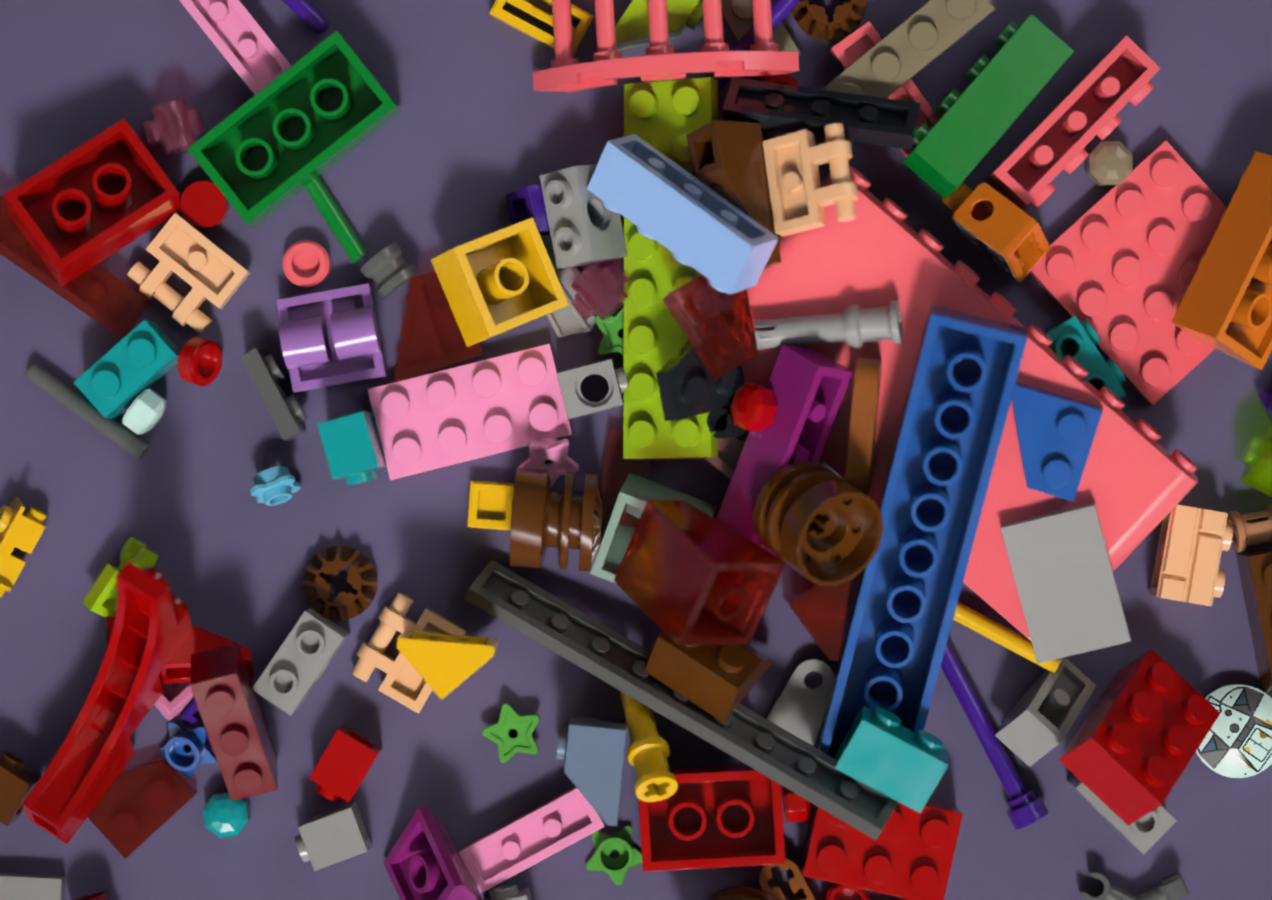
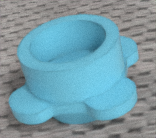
M277 466L265 469L253 477L254 487L250 489L251 496H256L257 503L274 506L290 500L292 493L299 491L301 486L299 482H295V477L290 474L288 467Z

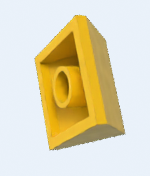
M405 630L397 639V649L442 700L495 655L498 649L499 638Z

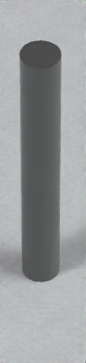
M34 363L27 371L26 379L138 460L149 449L150 445L115 419L104 418L89 400L38 363Z

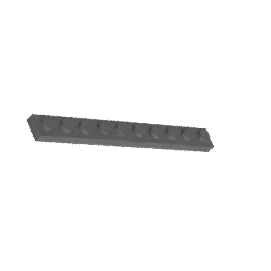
M494 560L489 562L468 588L465 600L874 840L878 839L899 803L835 769V759L741 704L736 707L724 723L645 672L652 652Z

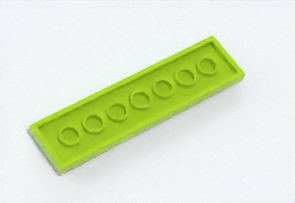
M712 77L624 84V136L636 134L692 175L686 135L714 120H718V80ZM624 217V238L628 256L624 257L623 369L628 388L623 391V459L718 458V438L713 436L715 432H710L707 425V418L710 412L680 420L665 421L656 375L670 359L678 357L681 348L691 337L700 336L713 323L712 317L718 313V290L709 284L708 278L692 266L678 262L672 256V252L665 246L639 233L636 225Z

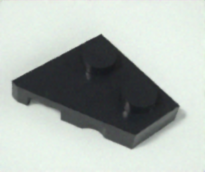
M732 311L714 314L712 317L713 323L700 336L691 337L681 348L678 357L670 359L656 373L665 421L680 420L730 407L735 390L745 384Z

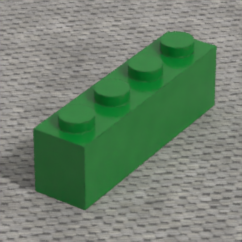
M1032 14L1020 26L1012 21L994 41L1000 47L998 52L991 60L983 54L965 75L971 81L962 93L954 88L936 108L942 115L936 124L930 127L924 122L916 131L912 146L913 150L904 159L903 163L944 199L959 187L1074 52Z

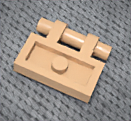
M833 123L824 127L826 143L816 146L814 133L806 129L762 141L776 234L784 237L827 226L824 207L835 205L837 221L847 222L857 218L854 202L859 198L857 184L851 182L848 162L853 157L851 142L845 140L843 124ZM829 163L832 185L821 187L818 165Z
M174 213L146 248L160 262L151 271L138 261L130 269L127 276L140 286L139 292L149 300L156 298L172 311V318L180 325L185 326L188 324L201 335L212 322L207 315L199 310L202 303L207 298L216 307L222 309L251 272L179 214ZM173 272L193 287L185 298L166 283Z
M397 592L390 606L384 605L377 618L380 620V623L369 642H363L356 653L360 658L351 674L367 682L375 667L380 669L387 675L378 691L419 714L433 690L401 652L396 660L384 653L396 631L400 633L406 630L465 635L467 631L428 608H425L417 623L411 621L406 617V614L414 600L401 592Z

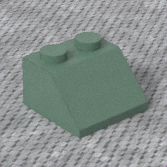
M629 473L619 492L590 574L678 608L717 506Z

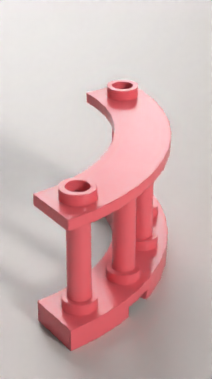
M552 0L555 59L551 60V68L532 72L533 91L572 93L618 85L617 79L641 77V81L648 82L685 79L686 73L713 72L714 78H770L799 71L798 52L779 51L778 43H773L771 0H752L754 44L750 45V51H729V44L724 43L721 0H702L705 44L700 45V52L674 54V47L669 46L667 0H647L650 47L645 49L646 56L622 58L621 52L616 51L614 0H594L597 52L593 53V62L579 63V59L574 58L571 0Z

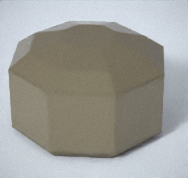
M1101 141L1092 148L1086 158V174L1098 186L1120 185L1133 172L1132 153L1120 141Z

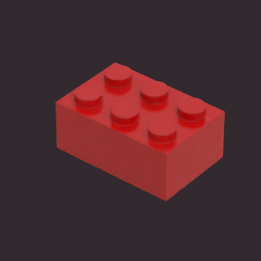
M125 118L3 195L7 213L61 287L167 220L174 213L180 211V193Z
M1151 648L1119 670L1058 760L1129 826L1163 804L1220 715V712Z
M746 764L669 768L670 773L674 774L677 778L678 789L669 798L656 802H645L639 799L643 872L786 864L781 785Z
M929 800L920 814L899 802L878 839L874 840L813 804L800 863L801 873L805 877L909 900H944L963 814L956 806Z

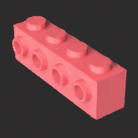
M1126 35L1000 163L987 179L1020 209L1027 207L1030 203L1035 208H1038L1056 189L1051 181L1063 169L1068 174H1071L1088 157L1089 153L1084 147L1096 135L1101 140H1104L1121 123L1122 119L1117 113L1128 102H1131L1136 107L1154 89L1155 85L1149 80L1161 68Z

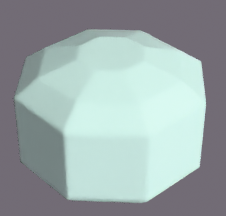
M145 389L126 411L122 424L137 435L149 432L161 420L166 409V399L152 389Z

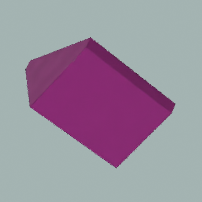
M427 806L419 807L383 862L400 900H482L469 871L458 853L459 850L449 829Z

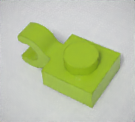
M130 537L121 550L119 567L117 568L107 563L82 603L90 611L105 618L116 617L118 600L116 576L127 562L142 570L145 567L153 568L159 555L147 549L145 543Z

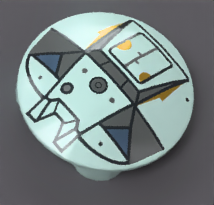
M1225 684L1208 694L1205 699L1220 712V715L1196 751L1201 761L1214 772L1231 778H1246L1267 769L1272 764V698L1260 689L1243 684Z

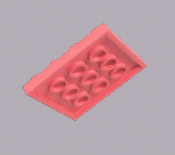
M1166 140L1133 168V172L1120 185L1112 187L1049 244L1051 248L1029 273L1068 317L1075 315L1079 322L1086 319L1100 339V343L1095 345L1096 348L1107 360L1111 358L1117 364L1126 381L1149 406H1153L1215 350V348L1193 338L1171 321L1177 311L1180 299L1185 295L1198 269L1201 256L1206 252L1219 226L1220 217L1227 209L1222 201Z

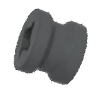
M393 242L382 249L360 269L366 278H372L378 285L377 293L383 300L407 285L420 272L414 264L405 261L402 257L403 249L397 242Z

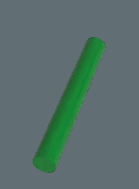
M318 177L309 183L305 190L351 262L354 264L367 256L368 252L321 178Z

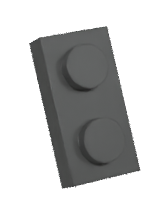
M254 348L239 356L283 440H291L306 432L301 423L307 419L306 413L294 394L287 397L279 380L285 378V375L274 354L271 352L265 356L262 349Z

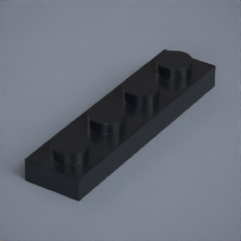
M732 77L723 107V121L760 123L761 129L788 133L806 129L814 133V136L825 138L824 127L826 125L841 123L843 124L845 140L908 150H912L920 115V103L736 77Z

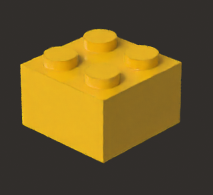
M533 217L454 247L430 259L467 347L569 305Z

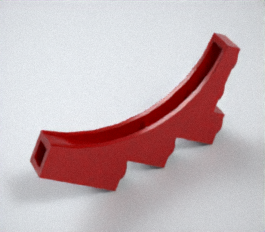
M127 562L116 576L118 589L116 617L109 645L98 675L65 741L40 780L22 803L30 822L66 844L69 843L133 757L134 750L130 736L163 693L159 674L192 631L188 606L179 597L170 593L167 579L150 567H145L142 570Z

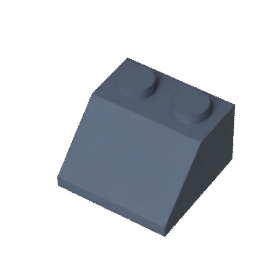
M571 715L569 727L560 726L556 759L565 760L564 773L604 822L610 826H617L627 731L626 720Z

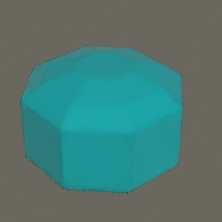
M228 791L215 793L203 808L205 828L219 838L238 835L251 818L248 800L243 798L231 801Z

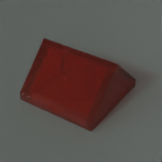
M809 580L784 599L785 603L829 660L839 661L851 580L837 586H819Z

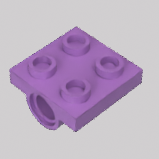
M370 283L276 300L280 319V343L286 367L289 369L293 393L387 376Z

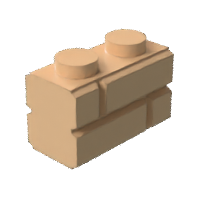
M1178 504L1170 511L1161 523L1149 595L1205 606H1212L1214 597H1221L1225 585V570L1219 569L1221 552L1230 549L1233 538V524L1227 523L1228 513Z

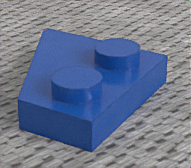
M1016 382L1012 395V404L1027 488L1074 502L1103 408Z

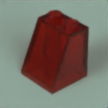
M648 499L613 581L677 645L750 644L786 563L778 556L685 500Z

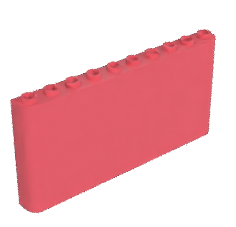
M849 166L851 182L857 184L859 198L854 202L857 218L847 222L837 221L835 205L824 207L827 226L784 237L777 235L780 242L781 263L763 270L756 286L732 295L727 293L718 303V313L731 311L733 313L745 384L749 382L766 387L781 347L764 350L757 349L755 341V331H758V329H755L756 319L768 320L843 313L845 308L851 304H858L860 308L889 306L891 301L899 300L903 319L902 344H894L893 340L864 342L862 347L859 348L849 346L847 341L796 346L817 350L853 372L820 455V458L844 479L857 358L882 359L872 475L868 495L879 508L930 305L1026 327L1012 316L1016 309L1009 301L997 292H994L991 296L985 293L976 285L980 278L971 268L960 260L955 265L947 260L940 253L944 246L925 229L916 233L904 222L908 215L891 199L886 197L882 202L867 190L871 186L870 181L854 167ZM831 173L823 181L821 187L832 185ZM1033 323L1026 328L1028 339L1016 382L1102 407L1103 412L1074 502L1027 488L1011 399L963 583L1030 641L1029 631L1001 532V524L1095 502L1114 572L1198 483V477L1194 474L1198 467L1178 449H1175L1172 454L1157 442L1161 435L1154 427L1141 417L1136 422L1130 419L1121 411L1125 404L1115 393L1105 386L1098 391L1085 380L1089 372L1068 354L1062 360L1049 348L1053 341Z

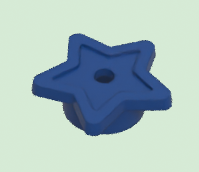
M176 721L168 723L170 740L159 750V754L165 757L173 768L182 771L185 777L190 778L198 764H215V754L206 745L207 732L204 725L187 729ZM185 745H189L191 751H187Z

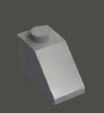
M1064 657L1055 674L1045 670L1018 700L994 736L1029 767L1064 740L1096 684Z

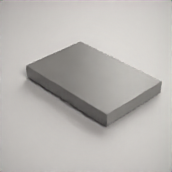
M1095 502L1001 524L1002 536L1037 664L1131 642L1128 624Z

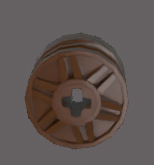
M797 461L782 467L764 485L757 496L753 512L754 532L762 545L774 552L779 558L788 562L793 569L819 586H837L856 577L869 565L876 554L883 534L882 513L875 501L816 461Z
M517 468L512 506L510 566L541 568L545 560L547 547L557 548L560 569L567 570L569 550L579 549V571L591 572L593 559L600 546L603 500L598 484V473H586L584 493H574V472L567 471L561 492L551 490L549 470Z

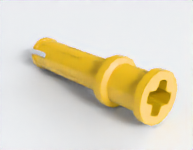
M619 690L631 740L627 750V759L631 766H634L637 776L635 794L640 800L645 802H656L669 798L678 789V782L675 775L670 773L667 761L670 755L669 745L658 734L653 710Z

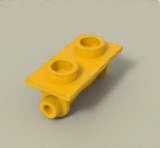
M14 496L9 507L3 505L0 508V598L3 597L5 591L11 592L26 564L24 560L11 554L16 547L31 555L47 527L43 523L47 514L34 507H30L28 512L25 513V506L16 496Z

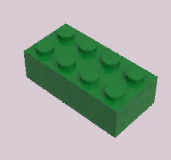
M336 30L187 150L245 223L255 228L401 111Z

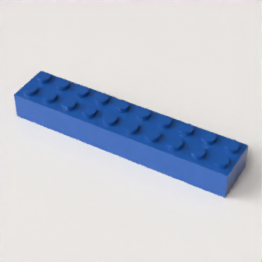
M930 305L879 504L883 521L882 538L876 554L869 565L862 570L817 749L834 759L836 758L837 750L863 705L873 711L877 707L890 711L901 720L900 725L915 733H918L919 730H924L1028 339L1026 328Z

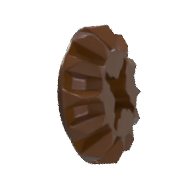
M801 0L792 9V14L797 25L807 35L818 40L835 41L848 36L859 26L865 14L867 0H849L847 3L836 6L831 17L832 22H828V15L825 14L824 7L808 3L815 2V0Z
M345 545L331 546L319 551L306 565L302 581L307 604L322 617L340 621L354 618L363 613L374 600L378 586L377 573L370 559L358 549ZM348 564L350 567L347 571L346 581L352 585V588L358 590V593L341 591L331 601L329 599L332 595L330 592L332 584L327 581V578L321 576L322 572L326 575H338Z

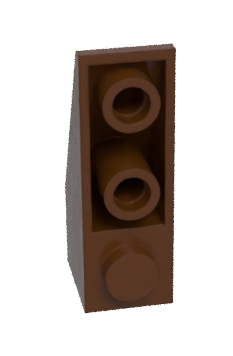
M714 120L687 134L692 175L777 236L774 229L760 123ZM779 239L764 270L781 263Z

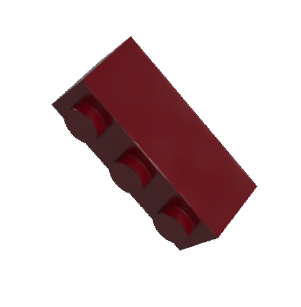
M238 643L192 654L190 687L231 801L278 790V758L257 697L252 690L253 686Z

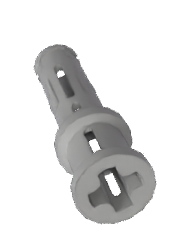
M899 300L891 301L889 306L860 308L858 304H851L845 308L843 313L755 320V329H758V331H755V341L758 350L782 347V344L801 346L847 341L849 346L859 348L862 347L864 342L893 340L894 344L903 343V319Z

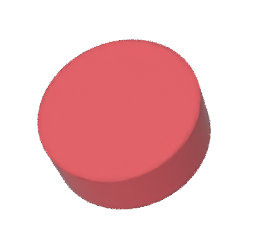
M302 240L292 244L285 252L283 270L286 277L295 285L303 288H313L322 284L329 276L331 259L326 249L320 244L310 240Z

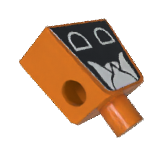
M962 182L946 199L942 198V202L954 211L952 219L961 234L1019 284L1051 248L1039 223L985 182L980 183L974 191Z

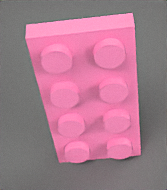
M550 344L367 389L390 480L526 447L530 440L537 441L542 438L558 439L573 435Z

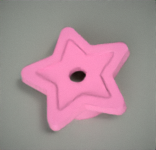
M542 438L537 441L530 440L528 442L529 458L518 467L549 470L552 487L560 475L566 474L567 471L577 472L579 464L567 456L569 448L568 439ZM548 459L553 461L549 464L544 463Z

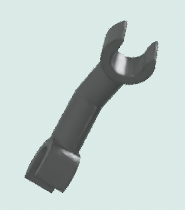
M1089 869L1088 872L1092 877L1102 881L1101 890L1097 893H1089L1084 889H1079L1085 900H1180L1190 894L1179 873L1164 878L1155 887L1135 896L1110 884L1105 874L1096 869Z

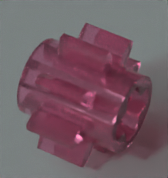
M185 100L165 102L152 107L151 112L154 120L143 122L148 143L152 144V147L161 145L163 155H173L188 151L187 149L196 142L195 135L205 133L200 111H197V108L188 110Z
M595 262L587 267L571 284V287L576 291L575 299L571 304L586 320L591 315L595 316L597 314L605 321L624 305V301L629 298L623 291L624 284L629 279L614 263L608 268L605 266L602 269Z

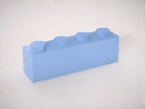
M636 134L607 141L587 187L590 192L601 199V203L605 208L623 215L636 225L639 233L647 238L658 241L672 252V256L678 262L692 266L708 278V282L713 288L729 295L757 285L779 239Z

